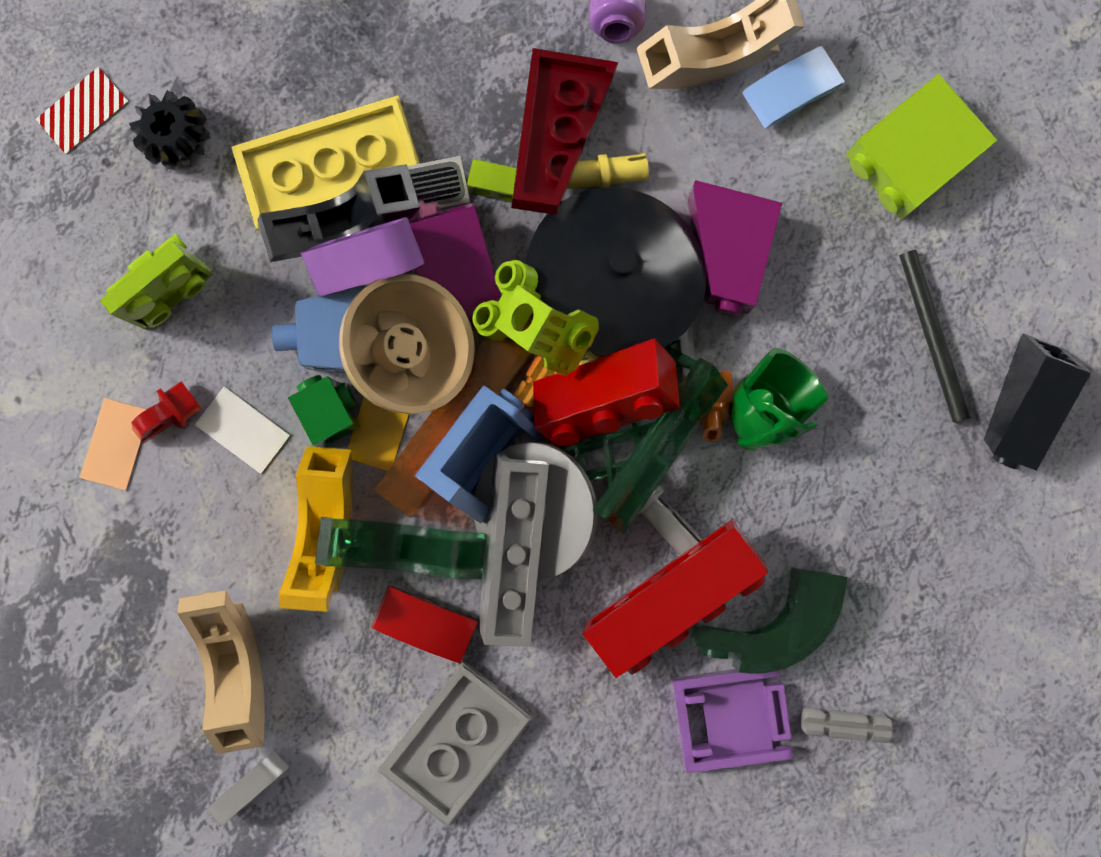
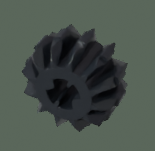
M167 90L162 101H160L155 95L149 94L150 106L146 109L141 106H135L136 113L141 116V119L129 123L131 130L137 135L132 140L134 146L140 152H144L145 159L153 165L162 163L167 169L174 170L179 160L185 166L191 167L190 155L193 152L198 155H205L204 149L199 142L210 139L209 131L203 127L207 122L205 114L200 109L195 108V103L189 97L183 96L179 99L173 92Z

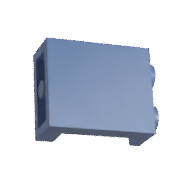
M483 385L416 473L415 477L479 523H482L489 514V507L472 494L475 492L481 478L480 475L486 465L495 456V453L508 448L518 433H524L537 443H540L544 436L534 428V415L524 408L525 405L518 398L505 389H502L497 395Z

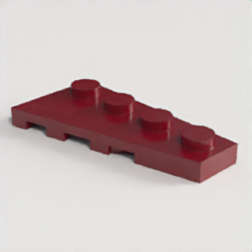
M532 49L511 208L552 215L557 214L613 81L619 62L543 49Z

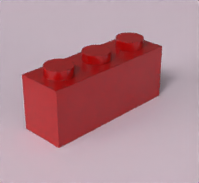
M655 338L578 365L576 370L566 376L556 373L533 381L534 428L557 447L571 446L578 443L579 440L600 433H612L622 426L641 420L656 419L663 413L680 408L676 362Z

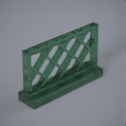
M669 347L666 351L675 360L676 368L684 367L690 370L683 382L678 385L680 408L663 413L655 422L641 425V422L638 421L632 423L631 429L613 434L602 433L603 437L586 442L579 440L578 443L571 446L557 447L570 456H575V460L583 468L590 481L608 477L609 487L592 511L623 534H625L728 386L715 365L702 358L695 360L672 347ZM634 439L635 450L629 459L615 463L613 445ZM604 447L606 466L586 471L584 453Z

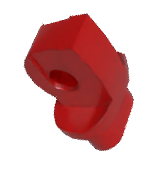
M182 381L165 392L161 388L158 389L156 392L158 393L159 403L140 413L131 422L133 432L143 444L172 424L177 428L185 429L189 426L186 420L202 410Z

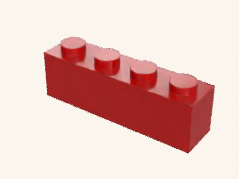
M732 518L586 622L583 636L615 678H618L626 671L633 675L647 666L652 660L650 655L665 645L667 649H671L681 643L689 634L687 629L701 619L704 623H708L721 615L727 608L725 605L727 601L739 593L742 597H745L760 588L765 582L763 576L769 573L766 563Z

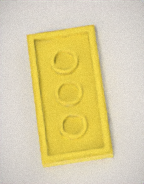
M398 95L232 146L253 221L259 232L261 231L257 220L261 213L309 206L335 198L351 189L363 171L405 164L407 166L420 164Z

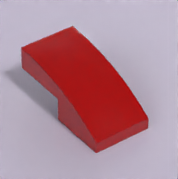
M388 585L371 628L413 647L461 664L478 621L473 617L434 604L427 598Z

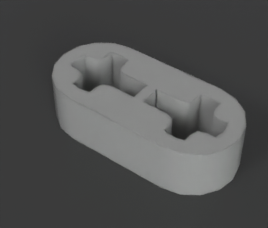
M274 750L206 810L221 827L283 774L289 766Z

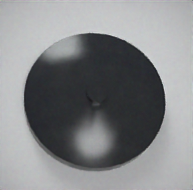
M594 188L582 191L563 200L557 214H547L538 225L531 240L526 264L532 266L538 274L535 292L541 295V301L566 315L579 309L598 319L599 331L584 355L594 360L654 338L665 350L668 349L688 330L696 318L705 296L706 265L703 252L693 231L679 214L662 201L648 194L628 188Z

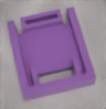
M779 664L671 678L683 765L686 773L788 760L794 757L791 746H773L772 740L792 739L784 684L781 682L763 683V678L781 675ZM686 703H702L707 742L691 743Z

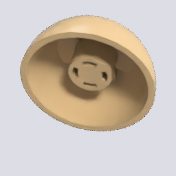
M400 274L383 280L382 278L377 279L359 292L344 314L339 331V352L343 368L354 387L366 399L383 409L397 413L417 414L440 408L450 402L462 390L472 370L475 346L469 319L456 298L444 287L428 278L413 274ZM388 341H391L390 350L388 348Z

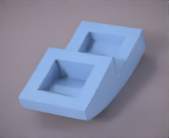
M820 46L767 74L747 87L742 94L763 127L767 129L796 115L805 105L835 92L845 81L824 48Z

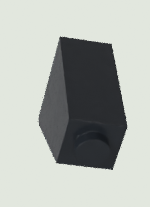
M1022 334L984 437V441L994 454L992 458L998 463L1012 469H1019L1020 465L1036 471L1039 468L1091 375V372L1067 350L1027 334Z

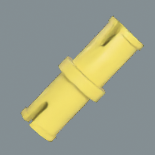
M640 153L638 155L607 158L606 154H597L596 159L579 161L567 189L594 186L602 188L610 187L612 184L647 182L649 169L646 154Z

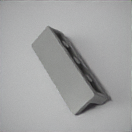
M495 453L478 624L484 645L531 646L549 464L546 461L509 459L505 453Z

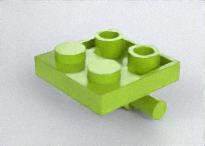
M174 233L154 251L147 249L127 266L129 271L106 289L108 293L99 301L110 315L146 330L149 327H156L166 321L172 313L171 309L180 301L190 299L199 294L206 286L205 281L213 273L203 261L186 250L187 244L177 233Z

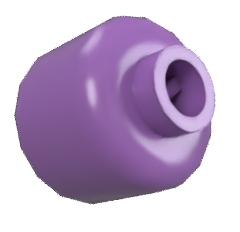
M589 0L591 29L609 43L619 44L629 41L644 27L646 21V0Z

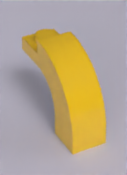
M306 446L296 472L298 493L296 540L278 596L280 608L327 612L333 591H339L348 549L353 498L352 450Z

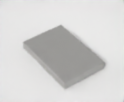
M463 660L380 766L378 772L449 828L524 732L534 716Z

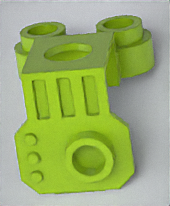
M519 260L507 261L501 264L496 271L495 282L502 296L498 302L491 300L483 302L476 307L472 320L478 333L495 341H501L510 337L526 351L543 357L545 368L566 376L576 370L599 331L598 319L579 309L566 315L551 308L541 301V295L535 292L538 274L532 266ZM534 312L531 325L522 331L530 315Z

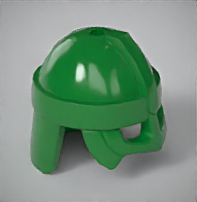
M772 348L734 388L730 418L733 429L739 436L737 443L746 450H755L761 447L787 446L801 435L818 426L816 422L804 425L803 423L827 402L829 394L817 375L803 361L790 352L780 348Z

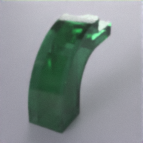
M321 517L315 564L334 567L399 570L445 578L482 579L487 534L403 523Z
M792 567L785 605L779 615L769 624L750 631L694 624L690 641L695 646L702 647L701 654L704 656L728 659L729 652H733L732 667L739 673H769L788 668L812 654L833 630L843 606L847 577Z

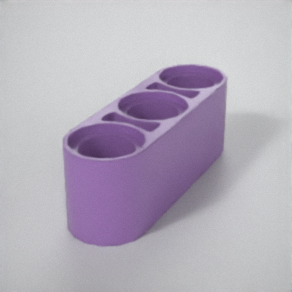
M407 217L321 243L300 253L318 296L372 283L380 278L383 280L394 277L425 263Z

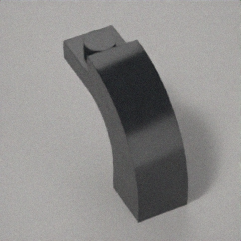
M407 164L363 171L351 189L335 198L309 206L261 213L257 221L270 262L302 257L300 253L311 247L404 217H407L409 221L419 210L420 204Z

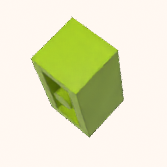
M473 159L467 182L468 192L512 202L516 168Z

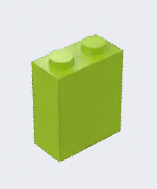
M938 73L862 135L845 155L850 159V166L854 173L861 179L868 180L877 190L881 204L889 212L896 213L903 219L998 140Z

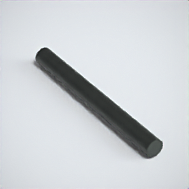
M911 250L900 254L901 264L952 422L971 418L917 250Z

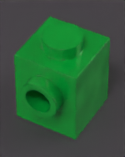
M316 375L298 384L296 388L299 392L288 397L313 446L326 447L361 428L352 411V408L357 406V402L345 382L339 385L336 380L329 376L322 379L321 375Z

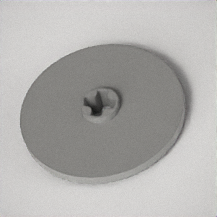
M531 442L513 445L499 453H505L509 459L546 461L549 464L537 579H547L560 575L573 568L584 557L594 539L598 510L592 484L579 463L568 453L555 446ZM494 457L482 471L474 496L489 508ZM489 514L482 523L474 519L478 536L485 549Z

